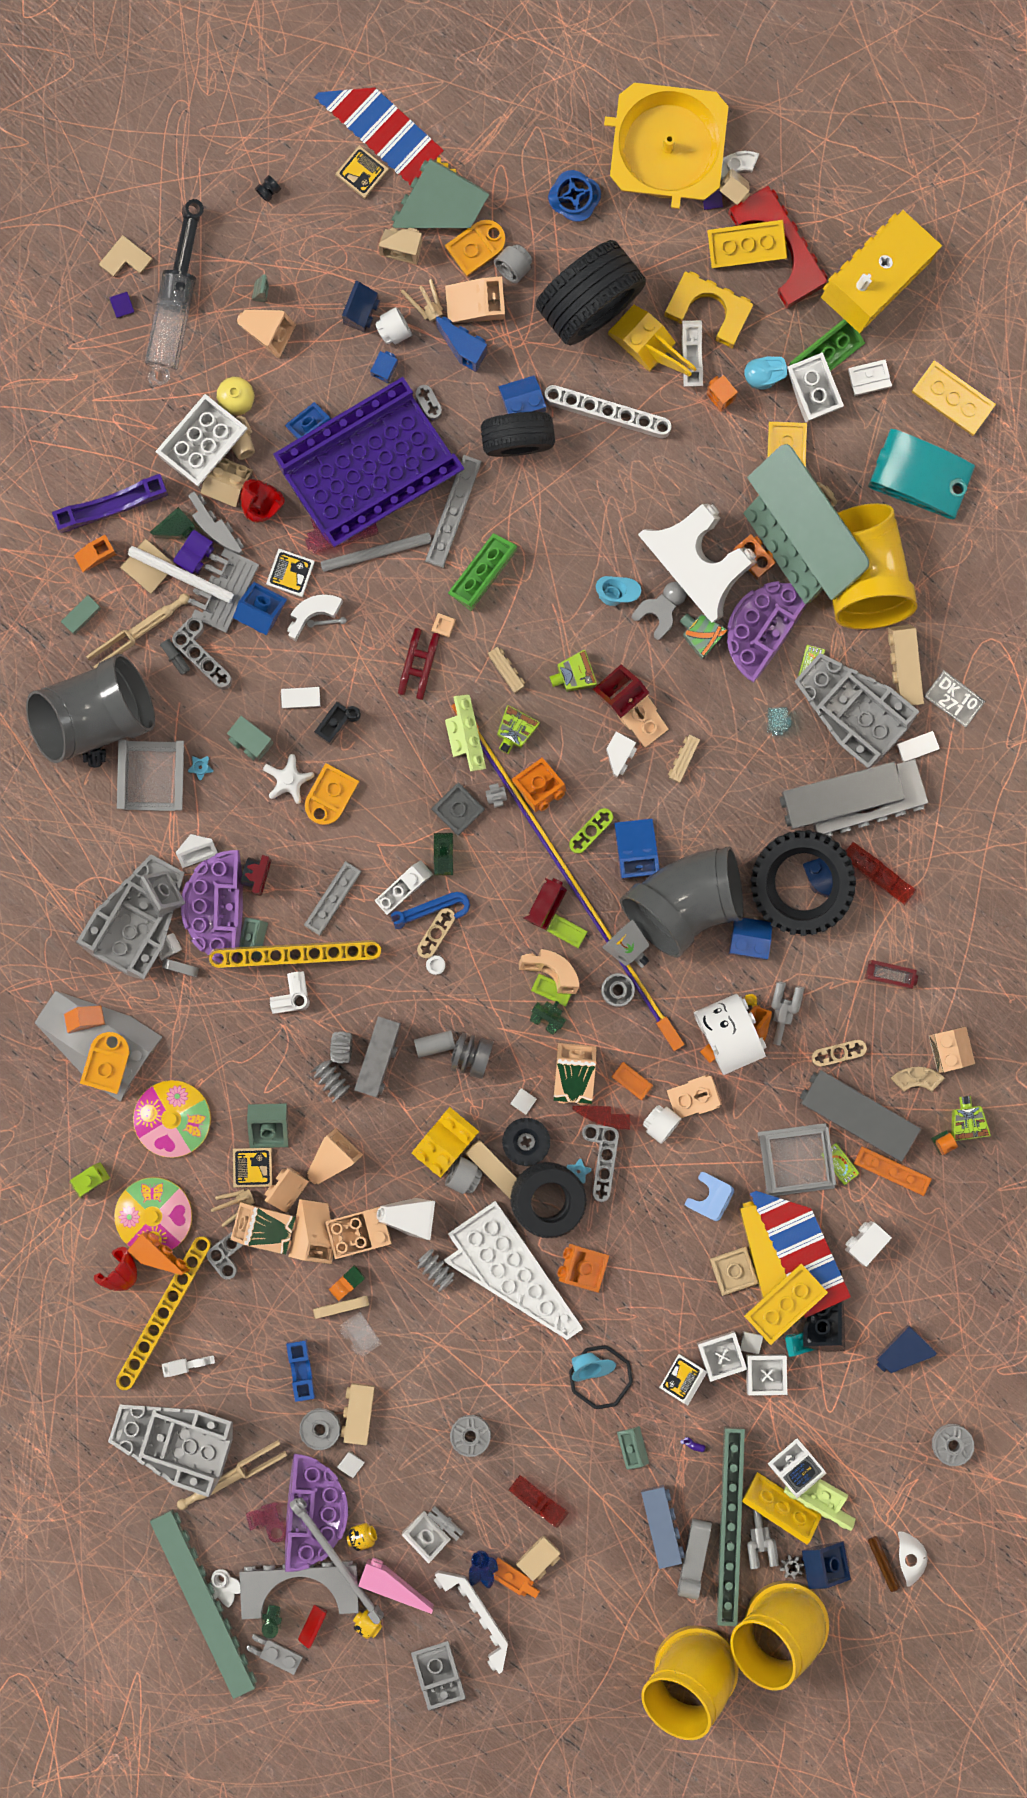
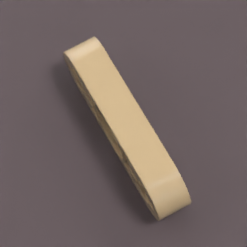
M445 908L438 913L418 945L417 951L420 957L428 959L434 955L455 920L452 910ZM449 912L452 919L444 923V926H447L446 930H444L440 925H436V922L439 921L441 923L443 920L441 915ZM439 928L442 931V936L439 939L432 938V929ZM428 937L432 942H436L437 944L436 946L431 944L429 948L431 950V953H426L425 955H423V950L421 949V947L427 946L429 941L425 940Z
M854 1040L815 1050L811 1055V1060L816 1066H826L861 1057L866 1053L867 1047L863 1041ZM855 1043H858L859 1046L862 1045L863 1049L860 1050V1054L853 1051L849 1052L851 1057H848V1050L845 1045H849L848 1049L854 1048ZM838 1047L844 1050V1056L841 1059L835 1058L833 1054L834 1050ZM830 1049V1057L833 1061L829 1062V1058L823 1059V1063L815 1060L819 1052L821 1055L828 1054L826 1050Z
M366 1295L313 1309L314 1317L317 1319L368 1306V1297Z

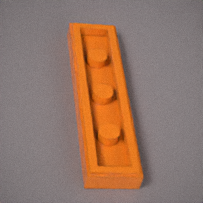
M862 1146L853 1163L922 1196L925 1195L932 1178Z

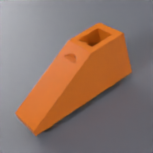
M153 1232L141 1233L127 1250L141 1264L179 1275L190 1271L186 1267V1263L172 1254L173 1251L168 1246L163 1245L159 1241L158 1236Z

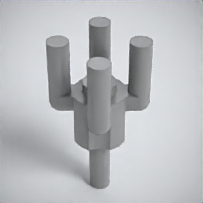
M781 981L776 983L771 1007L775 1009L773 1020L778 1022L773 1044L779 1046L785 1024L791 1025L793 1015L800 1010L805 987L797 986L795 987L792 1001L783 999L786 983Z
M753 1509L756 1529H750L751 1541L747 1544L750 1569L760 1568L758 1552L768 1551L770 1567L779 1566L776 1540L770 1537L769 1527L763 1528L762 1515Z

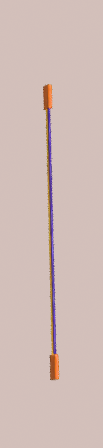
M453 704L451 707L457 715L456 706ZM476 723L482 751L605 941L608 942L612 938L609 931L480 734L479 726ZM619 961L656 1018V1025L673 1051L685 1045L667 1016L664 1017L631 965L625 966Z

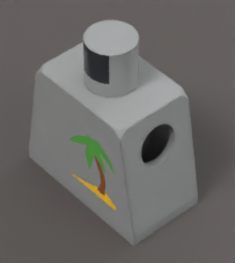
M633 920L629 921L602 946L604 950L625 966L635 961L643 968L650 961L643 953L649 946V943Z

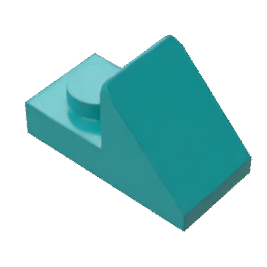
M803 1332L786 1335L785 1341L789 1357L815 1350L803 1347Z

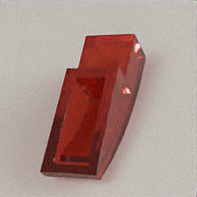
M572 1106L573 1111L592 1122L616 1129L630 1130V1114H611V1106Z
M521 1475L518 1476L508 1490L556 1528L560 1526L569 1514L565 1508Z

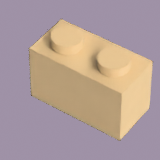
M731 168L720 182V192L737 205L740 201L744 202L750 195L749 182Z
M543 1535L516 1562V1565L532 1581L536 1578L539 1580L545 1575V1569L549 1565L553 1566L560 1559V1551Z

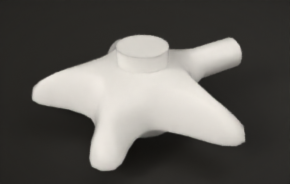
M294 754L289 755L287 765L282 770L268 764L263 768V771L273 775L277 780V784L270 792L269 798L275 799L279 795L289 792L292 794L296 804L301 803L300 786L314 777L313 772L302 774L297 771Z

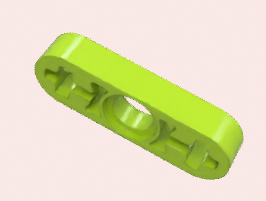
M606 808L600 809L570 840V850L575 854L584 852L610 825L613 820L612 812ZM600 813H608L609 821L606 822L604 820L600 824L601 826H603L602 829H600L596 823L592 822L594 819L596 820V822L600 820ZM594 826L597 830L596 835L588 836L585 832L586 828ZM582 833L590 841L586 843L584 840L581 844L583 848L575 850L573 848L575 845L573 841H580L582 837L579 835Z

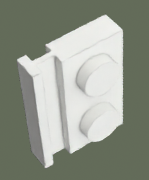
M886 360L848 368L854 396L892 387Z

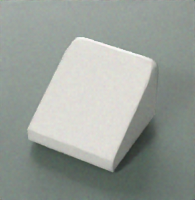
M174 933L166 936L164 946L159 953L161 961L182 950Z
M521 1088L510 1104L526 1115L537 1099Z
M743 1331L741 1351L759 1354L763 1336Z
M349 1451L337 1468L353 1478L365 1462Z

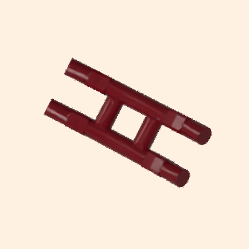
M415 628L401 675L398 694L405 695L409 676L412 675L420 677L416 698L423 700L440 634H432L428 652L417 649L422 630ZM414 657L426 659L423 670L412 668Z

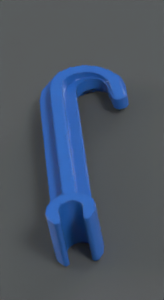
M452 892L406 911H395L391 914V919L394 922L395 929H401L408 922L457 903H462L464 908L454 914L455 919H458L467 914L470 902L468 897L462 892Z

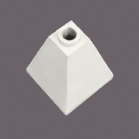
M413 1198L382 1205L377 1210V1219L379 1222L409 1236L430 1240L435 1201Z

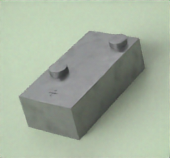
M378 1016L354 1089L355 1091L377 1098L379 1094L382 1095L385 1087L383 1080L390 1058H395L398 1047H395V1043L401 1027L400 1023Z

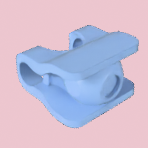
M701 1172L698 1179L708 1186L709 1195L703 1201L688 1198L685 1205L714 1221H719L734 1194V1188L705 1172Z

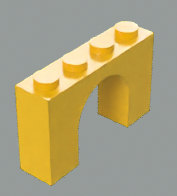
M685 271L664 316L682 324L689 307L694 301L702 297L714 298L721 303L725 310V320L715 341L733 349L752 310L753 304L750 303L751 300L744 296L738 297L734 295V292L730 289H721L711 280H702L694 272L690 271L688 273Z

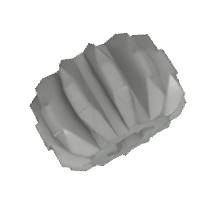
M339 1031L332 1034L330 1049L332 1062L344 1064L349 1063L351 1060L353 1046L351 1033Z

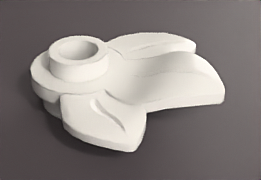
M218 1569L212 1574L210 1583L215 1590V1594H213L214 1599L219 1598L226 1607H230L234 1602L235 1594L240 1593V1582L230 1577V1574L224 1569ZM220 1575L224 1577V1582L219 1580Z

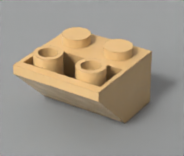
M222 458L204 479L201 494L236 507L241 500L243 484L246 480L250 479L253 470L232 462L227 458Z

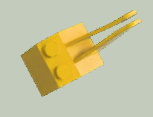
M633 305L608 331V335L649 372L658 363L689 377L692 375L689 370L693 372L697 370L691 362L673 349L676 342L665 327L649 312L636 305ZM669 353L671 356H673V357H674L675 359H677L678 361H676V360H674L673 358L667 356L666 354Z

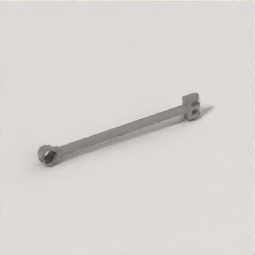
M301 1497L299 1499L295 1498L290 1502L292 1511L299 1518L301 1517L368 1609L369 1613L367 1615L372 1622L379 1624L384 1617L383 1611L378 1605L374 1606L363 1589L358 1586V1582L307 1514L305 1500Z

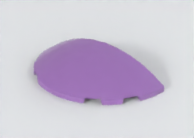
M776 581L764 584L763 587L755 591H750L739 601L730 616L727 628V645L730 656L738 670L753 683L773 659L807 606L791 583Z
M230 850L217 853L208 860L201 862L193 870L194 873L190 880L186 882L182 893V898L185 901V904L181 906L184 927L189 931L194 945L201 952H205L208 955L213 949L235 948L240 945L243 913L242 868L239 850ZM238 952L232 955L234 962H237ZM216 953L212 959L221 962L223 955Z
M294 1454L290 1476L285 1535V1572L308 1569L311 1565L328 1557L301 1517L299 1518L290 1507L291 1501L300 1497L305 1500L307 1514L332 1548L335 1547L338 1540H341L348 1518L346 1494L336 1475L328 1467L318 1462V1460L301 1454Z

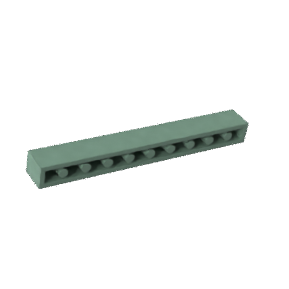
M724 1426L716 1615V1622L719 1626H737L745 1438V1429L743 1427Z
M173 1509L151 1519V1526L233 1699L255 1689V1683L257 1682L253 1671L249 1672L247 1657L245 1654L241 1655L238 1648L240 1643L236 1636H232L230 1631L232 1626L228 1618L224 1619L222 1615L223 1607L219 1600L216 1601L213 1594H215V1590L212 1584L207 1583L205 1579L207 1573L203 1565L199 1566L197 1562L198 1554L195 1548H191L188 1543L190 1537L187 1531L182 1530L180 1526L182 1520L178 1512L174 1513Z

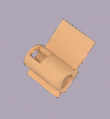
M648 695L622 718L619 717L622 723L634 732L644 748L669 730L657 713V708Z
M709 1074L690 1080L687 1084L667 1090L673 1111L681 1118L698 1112L701 1114L711 1111L722 1105L712 1075L709 1076Z

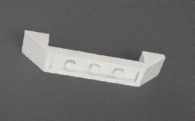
M438 1570L435 1572L436 1578L434 1581L439 1589L443 1588L446 1592L459 1583L458 1589L463 1597L467 1595L471 1601L468 1603L474 1613L478 1612L481 1619L479 1621L485 1630L488 1628L491 1632L490 1638L495 1646L499 1644V1648L488 1654L490 1660L487 1662L493 1671L497 1670L500 1674L503 1671L508 1646L507 1639L466 1576Z

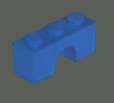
M307 1339L287 1342L286 1346L292 1371L295 1402L315 1399Z

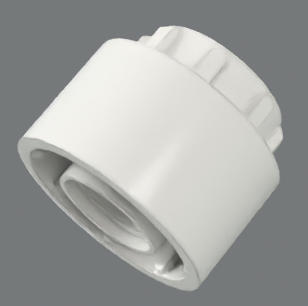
M397 307L380 315L381 320L376 322L377 330L386 344L393 342L396 345L412 336L405 318Z
M656 1106L648 1115L643 1125L647 1128L646 1133L662 1144L678 1126L682 1118L667 1106L665 1108Z

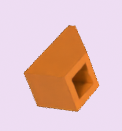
M103 535L88 543L74 557L84 573L117 554L107 536Z

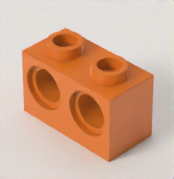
M722 375L720 378L716 376L709 382L706 395L718 410L722 412L736 400L738 392L727 378Z
M750 534L733 551L744 548L747 544L754 547L755 560L764 559L767 563V566L764 568L759 567L756 563L749 569V572L758 580L775 565V559L770 551L766 552L763 549L761 540L757 536L753 537Z

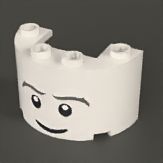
M734 994L694 1012L696 1022L702 1034H705L723 1075L766 1057L764 1049L767 1048L762 1037H758L753 1025L756 1023L752 1012H747L749 1009L745 999H742L741 996L739 997L738 994Z

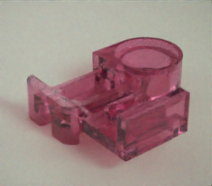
M276 1501L262 1505L261 1509L246 1512L250 1531L256 1529L255 1526H265L268 1538L272 1542L282 1541L286 1533L283 1521L279 1520L276 1508L278 1502ZM250 1516H252V1518H253L254 1526L252 1525V1521H251V1517H250ZM273 1528L281 1529L282 1536L280 1538L272 1537L271 1530Z

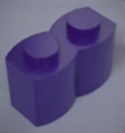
M193 530L173 562L193 575L195 572L199 573L204 566L202 563L204 558H209L210 554L213 553L215 548L212 546L214 543Z

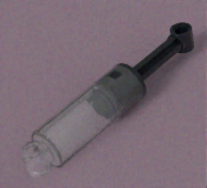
M197 199L189 200L182 207L183 222L173 270H163L145 357V364L152 367L148 374V381L154 387H161L166 384L170 378L169 371H176L179 366L196 277L188 274L197 225L200 216L204 212L203 204ZM189 206L195 207L197 213H190ZM155 372H160L163 375L162 381H158L155 378Z

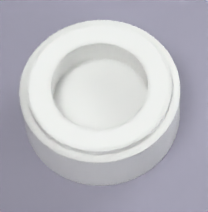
M431 956L426 962V968L433 975L441 974L445 969V961L440 956Z

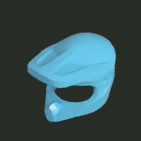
M767 356L757 358L748 362L745 367L747 383L752 388L758 390L771 388L775 383L787 376V365L782 357Z

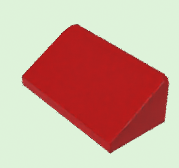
M317 1605L313 1606L298 1638L299 1642L308 1649L311 1648L327 1614V1610Z

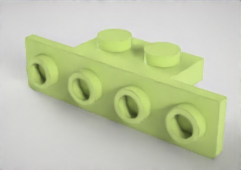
M470 695L454 696L457 716L445 720L453 757L466 754L470 771L486 769Z
M821 1479L799 1498H796L785 1486L784 1493L791 1499L798 1500L807 1508L819 1512L824 1518L831 1519L838 1523L840 1527L852 1531L856 1519L840 1510L848 1498L846 1493Z

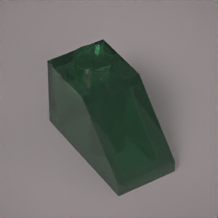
M177 507L152 529L150 534L154 538L181 540L183 537L188 538L195 526L182 510Z
M434 833V875H453V833Z

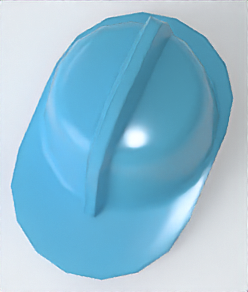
M604 576L597 581L596 591L603 603L609 606H616L621 602L626 603L637 600L641 594V586L637 581L630 578Z
M593 1353L573 1357L574 1373L572 1380L583 1381L605 1376L615 1369L616 1363L612 1360H600Z

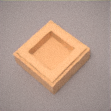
M438 613L431 632L450 638L456 619Z

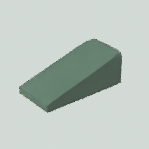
M265 274L255 281L252 294L253 301H267L269 282Z

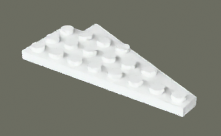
M496 1201L448 1233L458 1250L444 1259L445 1263L566 1340L583 1329Z

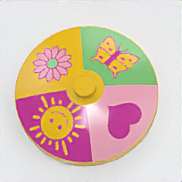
M163 1081L148 1088L139 1098L133 1116L134 1129L140 1142L152 1153L162 1157H181L193 1152L204 1142L211 1125V1112L205 1097L192 1085L182 1081Z
M145 1178L131 1184L121 1194L115 1208L116 1229L121 1239L129 1247H131L141 1233L149 1231L156 1234L163 1245L173 1250L184 1241L192 1224V1207L187 1195L177 1184L163 1178Z

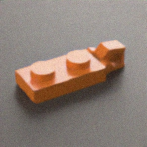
M499 1557L488 1572L489 1576L518 1595L525 1597L528 1593L536 1599L540 1593V1590L532 1586L534 1581Z

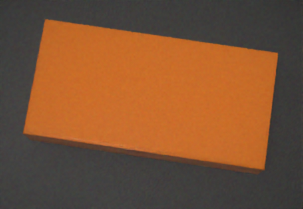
M624 1062L621 1063L611 1076L641 1101L653 1086Z

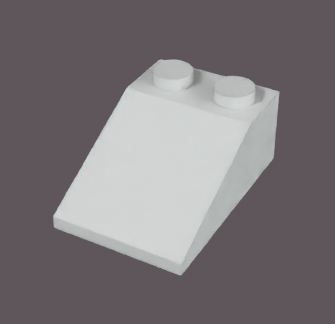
M823 353L787 367L805 423L844 406Z

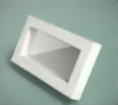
M190 834L176 851L182 868L209 859L218 853L212 839Z

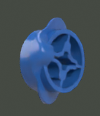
M568 170L560 174L548 194V201L553 210L575 222L584 221L589 218L601 199V190L598 184L576 170ZM574 182H581L589 189H578ZM569 184V190L562 194L563 196H560L562 189ZM574 192L577 194V199L572 197ZM590 195L586 205L581 208V201ZM561 203H572L575 210H569L562 206Z

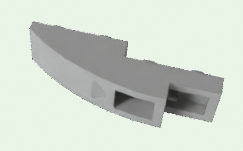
M195 492L189 494V499L198 511L192 515L198 526L218 545L241 556L243 554L241 549L244 546L239 538L234 539L232 536L233 529L228 522L224 523L222 519L215 523L214 521L217 519L211 510L207 511L204 507L207 503L201 494L198 496Z

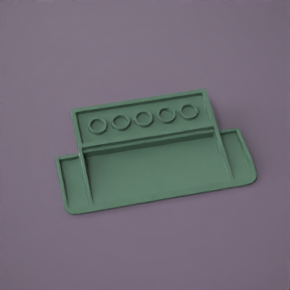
M784 444L778 447L747 477L759 496L743 514L768 551L772 553L773 558L805 605L811 603L823 589L830 600L836 599L868 569V557L790 445Z

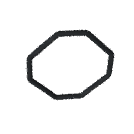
M607 1345L586 1348L582 1354H586L588 1351L606 1349L626 1363L629 1383L614 1403L596 1406L575 1390L574 1380H572L573 1366L569 1371L573 1394L594 1409L615 1407L633 1383L630 1362Z

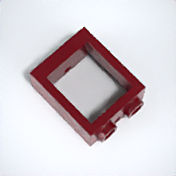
M622 664L593 688L601 701L620 718L650 693L643 683ZM630 680L631 683L611 700L610 697Z

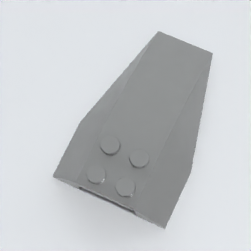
M821 653L816 656L794 681L839 745L866 768H871L887 754L905 734L919 714V711L891 687L883 685L852 668L850 669Z
M151 854L94 911L76 943L93 957L118 971L144 980L164 946L173 911L158 917L141 886V877L168 871L178 891H180L184 872Z
M55 991L38 1016L35 1024L81 1074H83L91 1044L98 1035L105 1032H114L123 1036L127 1041L130 1053L119 1092L115 1094L105 1091L121 1102L131 1087V1082L150 1053H153L162 1036L133 1017L102 1007L105 1025L67 1033L65 1013L76 1007L99 1005ZM112 1036L108 1038L107 1044L110 1048H114L117 1046L118 1040Z
M120 1404L108 1442L128 1456L136 1459L140 1464L151 1469L157 1475L168 1480L172 1485L210 1497L222 1476L231 1447L233 1422L194 1409Z

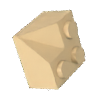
M408 228V230L385 229L379 243L380 256L417 265L422 247V233H419V230L414 228Z

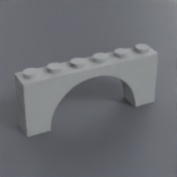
M913 759L896 765L904 800L884 805L872 812L854 813L813 824L814 831L831 837L833 836L832 832L840 830L841 834L851 831L852 826L858 825L859 828L870 825L869 821L876 820L878 823L888 820L887 816L895 814V817L905 815L906 811L913 809L914 812L925 809L924 805L928 804L916 760Z
M352 1560L342 1561L358 1582L357 1563H353ZM333 1561L322 1562V1565L313 1564L308 1569L294 1572H285V1564H283V1567L277 1568L273 1564L263 1565V1568L256 1569V1566H244V1569H241L239 1572L242 1619L262 1618L263 1605L268 1593L280 1582L293 1577H307L325 1585L336 1599L339 1614L359 1613V1597L335 1564H333Z

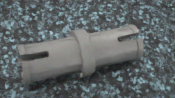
M434 1506L431 1510L437 1516L431 1511L427 1516L436 1522L441 1530L444 1529L457 1541L460 1537L454 1531L460 1536L464 1531L455 1525L450 1517L447 1518Z

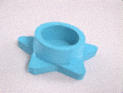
M193 756V765L188 769V772L196 773L198 779L202 780L205 773L213 772L208 766L209 757L206 756L199 759Z
M579 1159L575 1165H567V1168L584 1184L586 1182V1174L592 1169L585 1167L582 1159Z

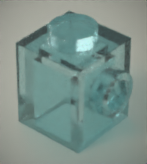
M787 707L768 708L767 733H772V736H783V732H787L788 728H791V716H788Z

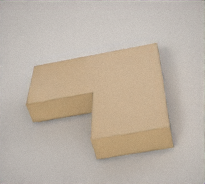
M122 235L99 263V266L113 277L117 275L126 263L142 274L153 259Z

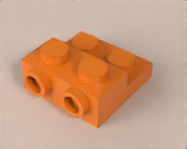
M543 758L512 778L513 784L523 794L524 799L535 812L546 810L552 800H560L565 795L566 787L564 782Z
M569 1244V1247H566L563 1252L564 1264L558 1269L559 1281L599 1293L609 1255Z

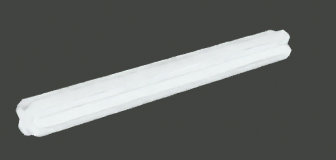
M131 546L128 551L130 557L225 602L230 603L234 597L232 592L141 549Z

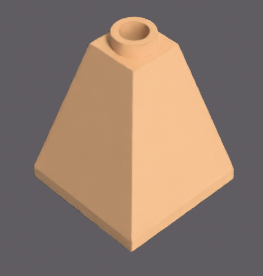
M244 310L237 318V323L241 328L277 358H280L296 326L290 317L280 310Z
M335 1128L323 1139L308 1170L307 1177L313 1184H320L352 1166L363 1154Z

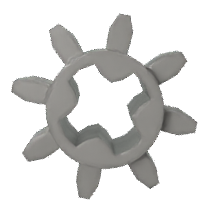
M498 783L489 785L490 790L485 791L488 804H494V808L503 806V801L507 800L504 786L499 787Z
M788 1554V1559H781L783 1567H780L779 1570L786 1571L784 1574L785 1578L792 1575L793 1579H795L797 1573L802 1574L800 1567L804 1566V1564L797 1563L799 1560L798 1556L793 1559ZM794 1563V1566L796 1567V1569H795V1570L791 1569V1570L789 1571V1568L787 1567V1565H788V1564H791V1565H792V1564Z

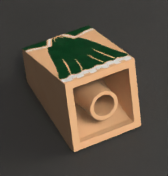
M966 1027L929 1035L938 1073L975 1064Z
M558 1043L554 1101L563 1104L568 1102H575L579 1105L592 1104L596 1046Z
M240 1202L230 1240L286 1255L291 1246L290 1237L296 1227V1217Z

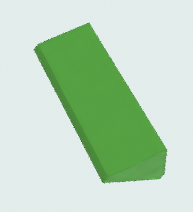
M843 319L792 360L789 366L823 353L831 371L864 345L865 342L860 333Z
M493 533L448 594L472 611L517 552V546Z

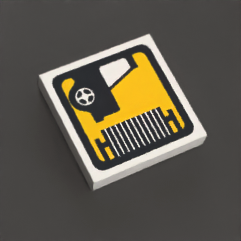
M278 549L266 585L303 597L315 561Z
M678 1354L659 1388L682 1403L689 1405L707 1371Z

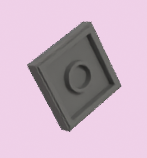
M458 782L431 810L459 836L485 808Z

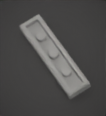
M345 861L304 926L320 936L362 871Z

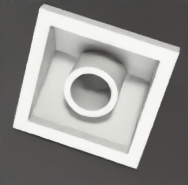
M425 1511L402 1531V1536L428 1564L451 1540L427 1516Z

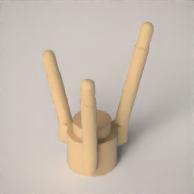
M432 279L429 280L435 303L431 302L423 286L419 287L428 304L424 307L426 311L409 294L401 290V293L422 314L425 320L429 319L432 322L436 320L437 316L441 317L443 315V308L440 305Z
M242 1189L238 1192L216 1196V1200L237 1197L235 1200L212 1208L211 1211L215 1212L236 1203L240 1205V1202L250 1205L255 1202L250 1190L244 1191ZM237 1213L230 1217L227 1221H225L222 1224V1227H225L233 1220H235Z

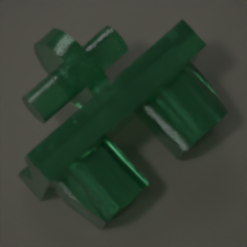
M557 1000L554 1005L546 1001L545 1005H542L537 1001L532 1009L533 1013L530 1021L539 1025L541 1020L545 1019L549 1022L545 1030L554 1035L558 1029L563 1027L566 1019L560 1016L563 1011L557 1008L559 1004Z
M269 1605L268 1613L262 1616V1634L267 1639L275 1638L278 1634V1629H281L282 1618L280 1617L281 1607Z

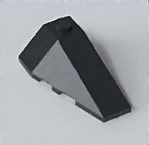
M844 1301L807 1318L803 1327V1347L825 1352L845 1351Z

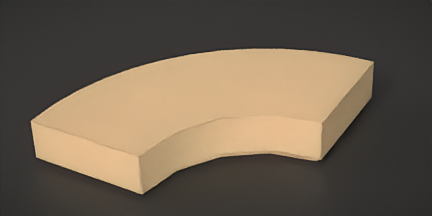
M911 1067L897 1072L890 1079L903 1092L916 1086L924 1087L932 1092L945 1078L929 1068Z

